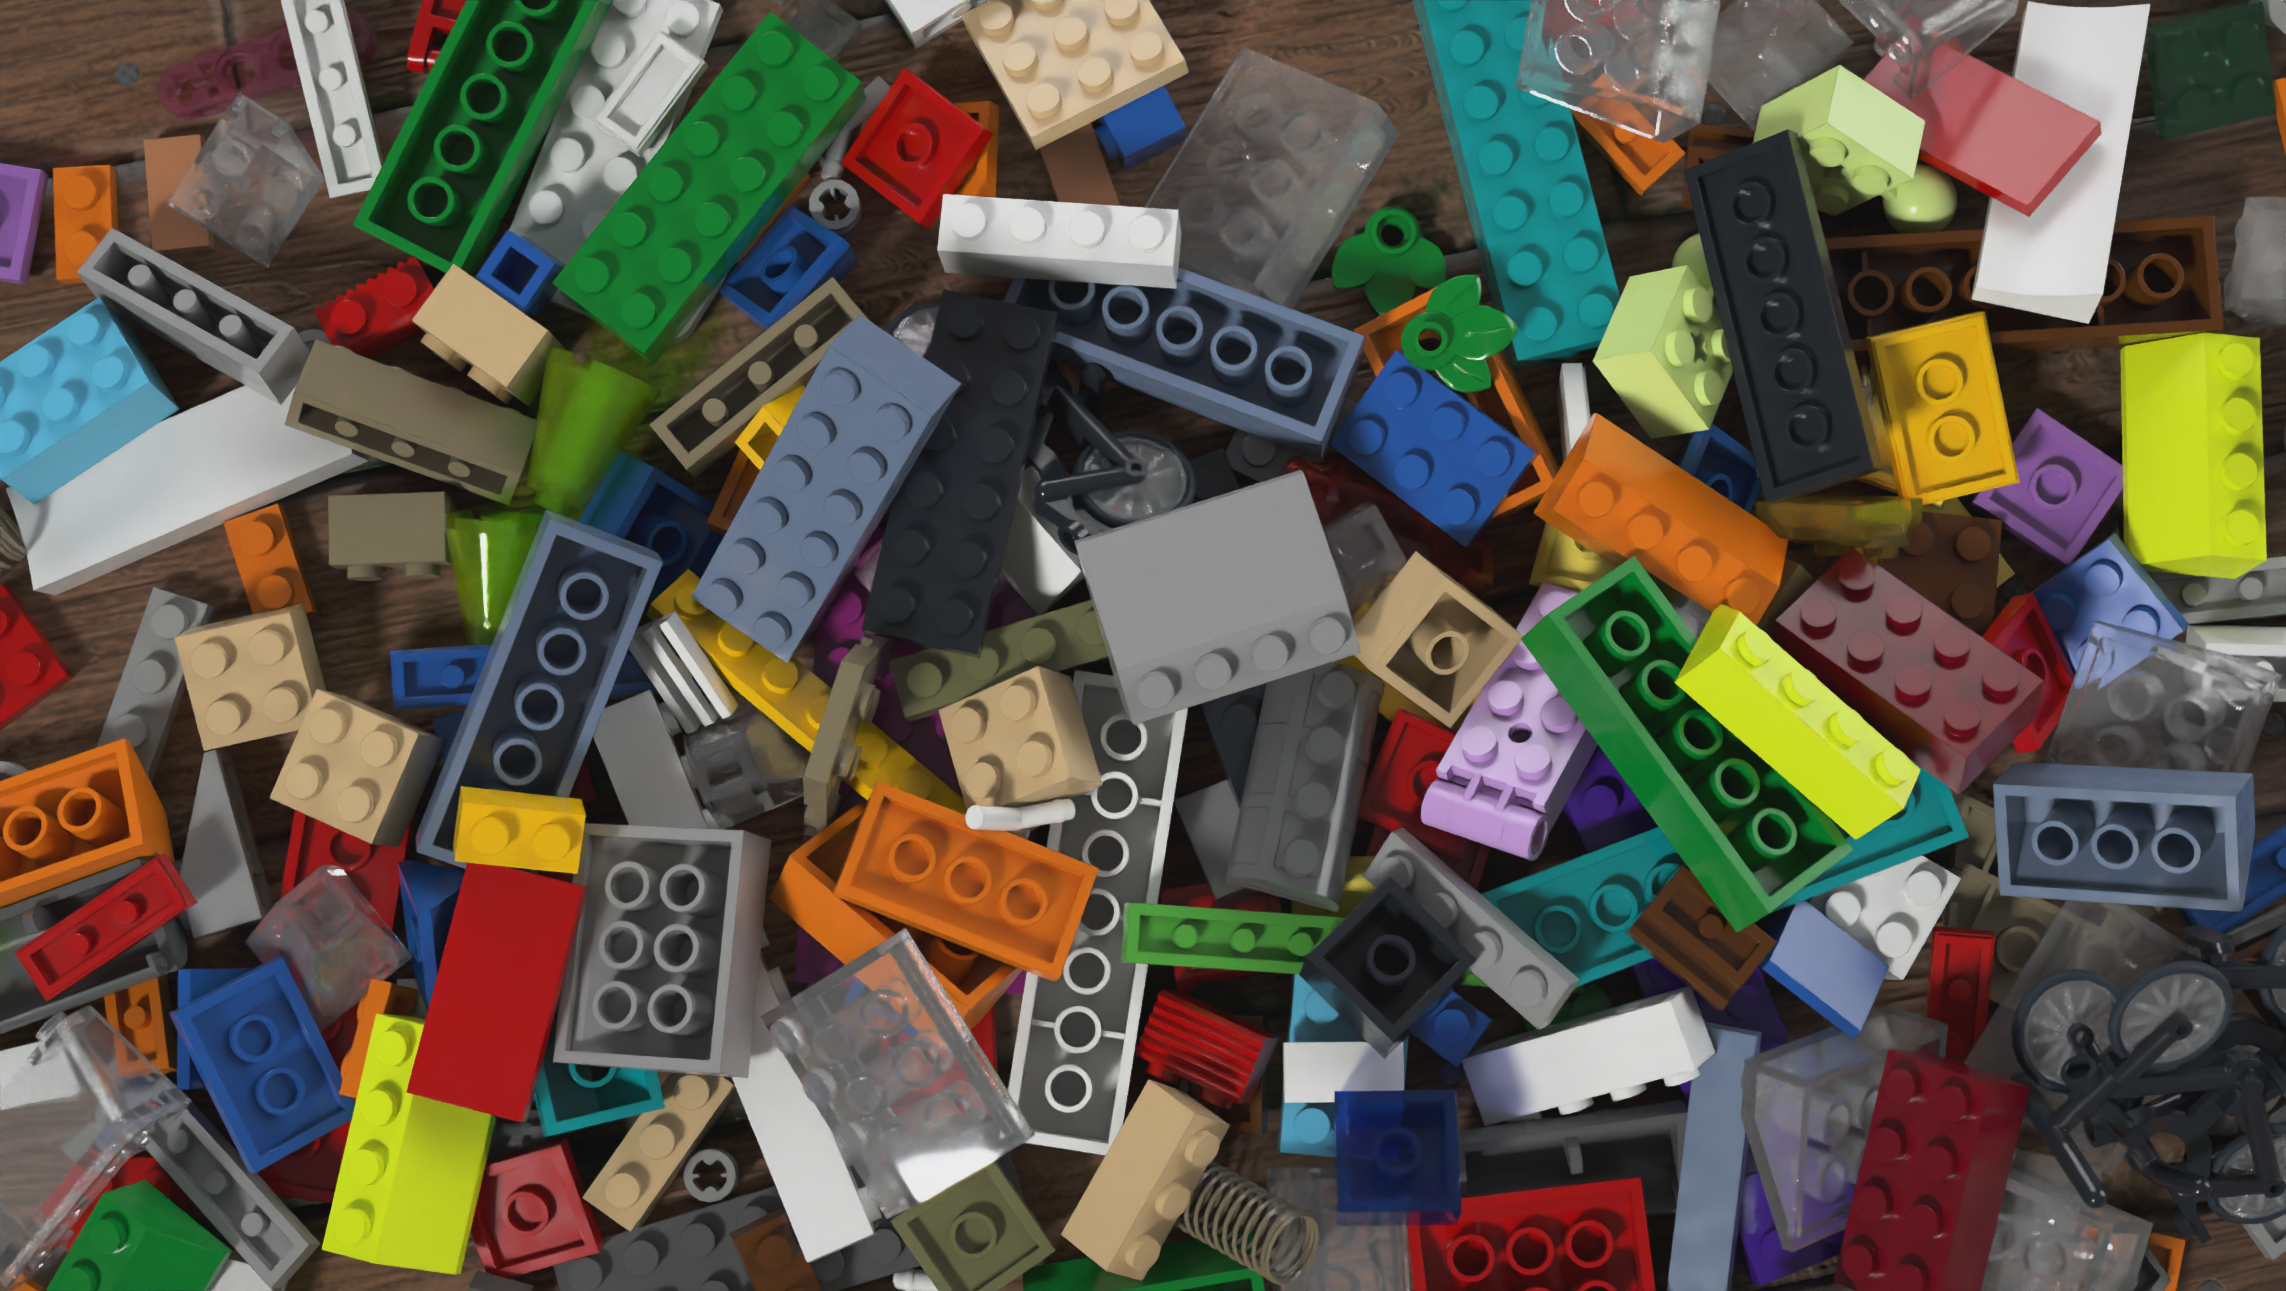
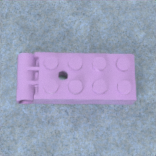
M1543 582L1516 630L1524 636L1548 613L1577 595L1578 592ZM1522 640L1482 688L1438 765L1436 773L1440 779L1432 782L1424 796L1421 807V821L1423 824L1534 861L1541 854L1552 827L1598 744Z

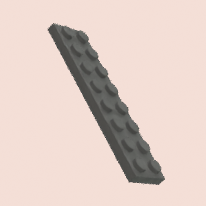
M1001 1117L859 1160V1163L851 1166L850 1169L858 1188L869 1185L882 1218L873 1222L877 1232L876 1235L814 1262H810L822 1291H839L921 1266L890 1222L891 1217L988 1150L1026 1203L1008 1140L1000 1139L1003 1125ZM776 1185L652 1222L632 1232L626 1230L603 1237L604 1246L599 1253L553 1266L560 1291H754L729 1233L781 1207L785 1209Z

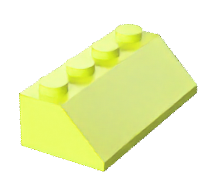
M2204 332L2124 346L2120 350L2124 545L2146 571L2236 579L2267 561L2260 338Z
M1723 604L1715 608L1674 683L1855 840L1903 810L1921 769L1740 611Z
M376 1013L322 1250L374 1264L454 1275L461 1274L496 1117L487 1113L406 1093L426 1019L411 1015Z

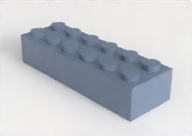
M1179 267L1176 289L1014 277L1003 301L1058 313L1060 320L1050 359L1083 370L1091 362L1096 363L1104 370L1106 380L1320 460L1323 459L1364 358V335Z
M859 315L828 346L691 598L788 663L818 628L961 383L868 319Z
M545 511L417 831L416 848L418 853L466 869V862L455 861L453 849L461 786L569 797L663 564L658 552L552 511ZM517 868L520 870L538 874L539 870Z

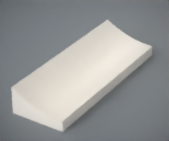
M2028 1L2022 17L2012 77L2100 121L2102 134L2030 217L1990 197L1971 297L1972 300L2089 324L2104 290L2150 4L2088 8L2048 5Z
M245 385L159 422L35 505L11 487L6 488L19 525L25 550H27L33 591L56 596L219 526L225 521L247 514L368 462V456L351 448L286 426L285 422L296 386L282 405Z

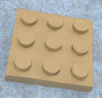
M989 0L961 14L968 33L1035 150L1189 73L1185 58L1149 0Z

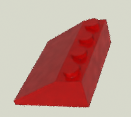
M1641 1177L1403 1204L1411 1291H1656Z

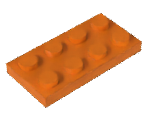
M877 780L872 788L832 895L1056 982L1060 979L1099 868L1006 831L971 829L966 824L965 815Z

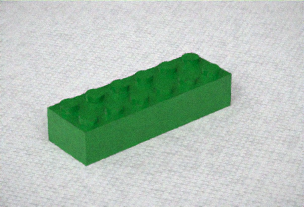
M466 0L353 226L445 273L455 264L473 277L614 0Z
M769 12L552 283L566 299L646 361L654 365L864 103L866 96L862 82L781 19Z
M1635 556L1548 613L1521 638L1527 649L1736 933L1772 912L1853 851L1832 820L1674 683L1697 639Z

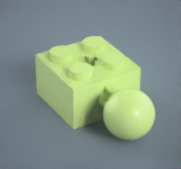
M1841 65L1761 106L1753 143L1787 129L1798 133L1818 210L1834 217L1880 195L1883 197L1882 207L1888 223L1901 234L1940 232L1950 223L1955 214L1957 192L1952 180L1943 171L1934 166L1917 164L1925 121Z
M1699 233L1689 237L1680 245L1675 253L1672 268L1629 277L1593 359L1595 365L1651 439L1709 430L1733 372Z

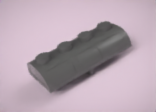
M1330 662L1267 682L1224 882L1327 910L1339 911L1376 723L1385 687L1381 679L1360 669Z
M138 858L0 909V1035L177 971L186 964L188 955L187 941L179 916L56 999L46 1002L14 953L148 863L147 860Z
M1674 1098L1648 1104L1612 1109L1604 1108L1591 1112L1541 1119L1533 1118L1520 1120V1122L1478 1128L1448 1130L1447 1150L1452 1199L1641 1177L1646 1217L1676 1213L1688 1114L1685 1101L1682 1098Z

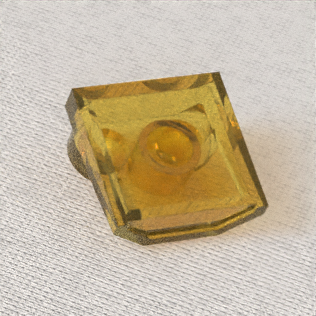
M1824 493L1801 496L1777 505L1768 504L1766 501L1755 502L1756 515L1779 538L1795 543L1814 545V554L1821 556H1841L1850 547L1863 548V555L1867 558L1899 557V547L1911 545V531L1922 522V497Z

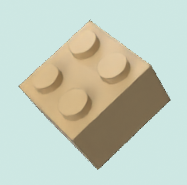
M455 264L451 266L412 319L416 325L426 332L420 341L422 344L459 372H462L467 364L470 365L472 368L467 375L506 405L515 397L526 406H529L568 353L547 329Z
M1415 551L1354 628L1361 653L1355 654V656L1370 671L1449 728L1462 715L1523 637L1518 630L1495 610L1417 551Z
M304 603L193 627L174 637L204 751L297 731L302 724L316 689L326 691Z
M1037 666L938 710L966 810L974 805L1018 808L1050 802L1054 799H1072L1103 785L1071 676Z
M316 689L270 799L370 844L400 847L446 739L346 695Z

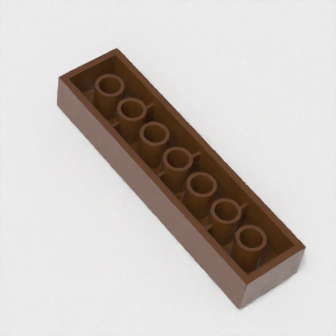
M2214 216L2115 221L2103 295L2089 324L1972 300L1984 229L1824 238L1856 363L1870 362L1865 339L1867 337L1977 311H1985L1993 355L2119 348L2204 332L2217 334L2224 330Z

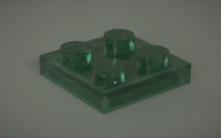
M2249 0L2147 24L2145 43L2158 137L2170 139L2276 114L2263 1Z

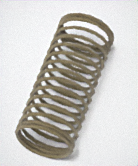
M1211 1161L1208 1164L1210 1169L1207 1171L1205 1169L1190 1196L1189 1204L1184 1211V1217L1179 1216L1174 1227L1181 1228L1183 1232L1200 1239L1202 1243L1219 1250L1221 1254L1228 1255L1230 1259L1247 1266L1250 1270L1266 1277L1272 1283L1282 1285L1295 1280L1306 1270L1317 1251L1319 1227L1313 1214L1297 1208L1296 1205L1277 1197L1276 1194L1268 1192L1267 1189L1248 1181L1247 1178L1239 1176L1238 1173L1230 1171L1227 1167L1220 1166L1218 1162ZM1211 1173V1180L1200 1193L1205 1178ZM1220 1179V1186L1210 1198L1204 1215L1198 1219L1199 1211L1207 1203L1213 1191L1214 1183ZM1230 1184L1229 1192L1219 1204L1214 1220L1208 1224V1217L1217 1207L1222 1197L1223 1189ZM1247 1187L1248 1190L1243 1193V1188ZM1239 1190L1238 1198L1229 1209L1224 1224L1217 1229L1218 1221L1227 1211L1233 1194ZM1200 1193L1195 1210L1189 1214V1207ZM1249 1196L1247 1204L1238 1215L1233 1230L1227 1234L1228 1226L1236 1217L1242 1200ZM1262 1198H1266L1267 1201L1262 1204ZM1258 1201L1257 1209L1248 1220L1243 1235L1237 1239V1232L1245 1223L1251 1206ZM1275 1203L1277 1206L1272 1209V1204ZM1268 1206L1267 1213L1258 1225L1253 1240L1246 1245L1247 1236L1254 1229L1261 1211ZM1285 1208L1286 1212L1282 1214L1281 1209ZM1277 1212L1276 1220L1267 1232L1264 1243L1256 1250L1257 1241L1267 1228L1270 1217ZM1194 1216L1193 1222L1190 1223L1189 1219ZM1301 1217H1303L1306 1221V1233L1304 1242L1297 1255L1280 1271L1271 1272L1270 1270L1282 1263L1294 1248L1300 1233ZM1296 1219L1297 1225L1294 1237L1287 1250L1277 1261L1269 1265L1270 1258L1283 1245L1289 1233L1291 1221ZM1203 1222V1227L1199 1228V1224ZM1213 1226L1212 1233H1209L1208 1229ZM1284 1229V1232H1283V1234H1282V1236H1281L1279 1242H1278L1277 1245L1272 1249V1247H1273V1245H1274V1243H1275V1241H1276L1277 1236H1278V1235L1280 1234V1232ZM1222 1232V1238L1218 1239V1234ZM1232 1237V1243L1228 1244L1227 1240ZM1242 1242L1241 1249L1237 1250V1245ZM1252 1247L1251 1254L1247 1255L1246 1250ZM1305 1251V1253H1304L1302 1259H1301V1260L1299 1261V1263L1295 1266V1268H1294L1293 1270H1291L1289 1273H1287L1286 1275L1280 1276V1275H1282L1283 1273H1285L1286 1271H1288L1289 1269H1291V1268L1296 1264V1262L1301 1258L1303 1252ZM1261 1253L1260 1260H1257L1256 1255Z

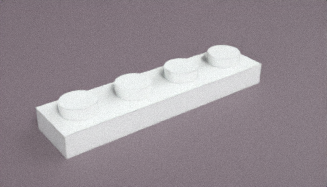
M281 0L330 198L368 191L371 189L384 161L344 0Z

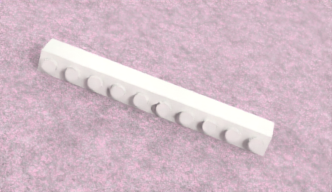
M648 690L604 708L593 738L628 824L634 826L723 830L713 806L705 809L701 806L695 788L704 785L701 774L691 753L684 756L680 755L673 736L681 733L682 729L666 702L659 704L657 697L651 690ZM764 928L762 930L761 948L770 945ZM760 951L748 1078L732 1077L802 1252L807 1263L876 1235L877 1232L873 1222L881 1219L882 1216L869 1185L860 1189L857 1186L850 1167L859 1163V1159L847 1131L844 1130L836 1134L827 1113L837 1108L824 1075L813 1079L805 1057L814 1054V1050L803 1023L799 1021L791 1024L783 1006L784 1002L792 999L779 966L771 970L768 969L763 954Z

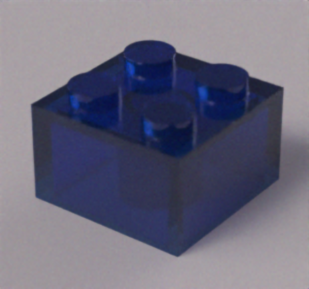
M1456 1090L1334 1091L1332 1117L1336 1226L1457 1225L1462 1210Z

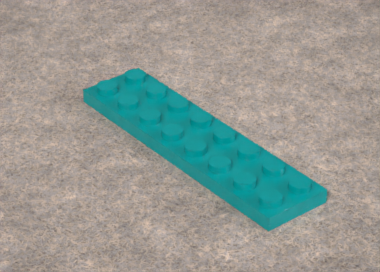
M1913 762L1921 771L1904 809L1857 840L1832 820L1853 851L1772 912L1969 838L1950 788ZM1656 827L1487 891L1481 895L1580 979L1576 985L1578 987L1654 958L1624 933L1633 925L1643 909L1678 866L1684 865L1688 870L1690 869L1661 829Z

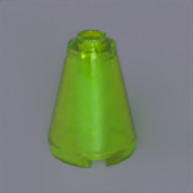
M552 347L546 359L526 488L536 492L532 503L565 516L569 506L577 509L582 508L655 404L659 391L650 389L649 384L595 360H591V362L583 361V364L573 360L575 353Z
M458 510L445 513L444 526L466 646L493 643L544 514L491 510V514L480 515V520L473 519V510Z

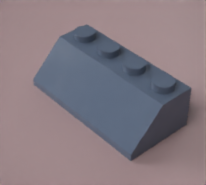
M2014 762L1993 783L2000 895L2241 912L2243 909L2255 837L2254 780L2252 773Z

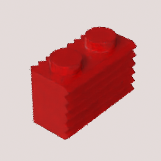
M409 256L407 263L399 261L396 269L388 267L386 274L378 272L376 280L368 278L366 285L358 283L356 291L347 289L345 296L337 294L335 302L327 300L325 308L316 306L315 315L331 345L348 348L355 354L372 360L424 332L412 319L437 287L438 282L433 273L418 258Z
M1162 989L1158 994L1157 1002L1153 1006V1012L1149 1016L1148 1023L1144 1027V1033L1140 1037L1139 1044L1135 1049V1055L1149 1061L1146 1071L1173 1084H1179L1181 1077L1201 1086L1198 1093L1199 1097L1219 1107L1231 1109L1233 1102L1237 1104L1252 1102L1279 1037L1176 989Z

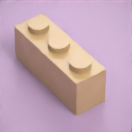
M671 1072L661 1085L665 1108L642 1113L582 1198L630 1232L641 1227L737 1092L732 1077Z
M1148 1079L1061 1235L1104 1270L1142 1281L1149 1268L1157 1261L1161 1247L1176 1220L1187 1208L1190 1196L1206 1167L1217 1155L1220 1143L1230 1125L1184 1091Z

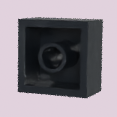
M1389 876L1306 956L1299 975L1386 1059L1467 979L1477 959Z

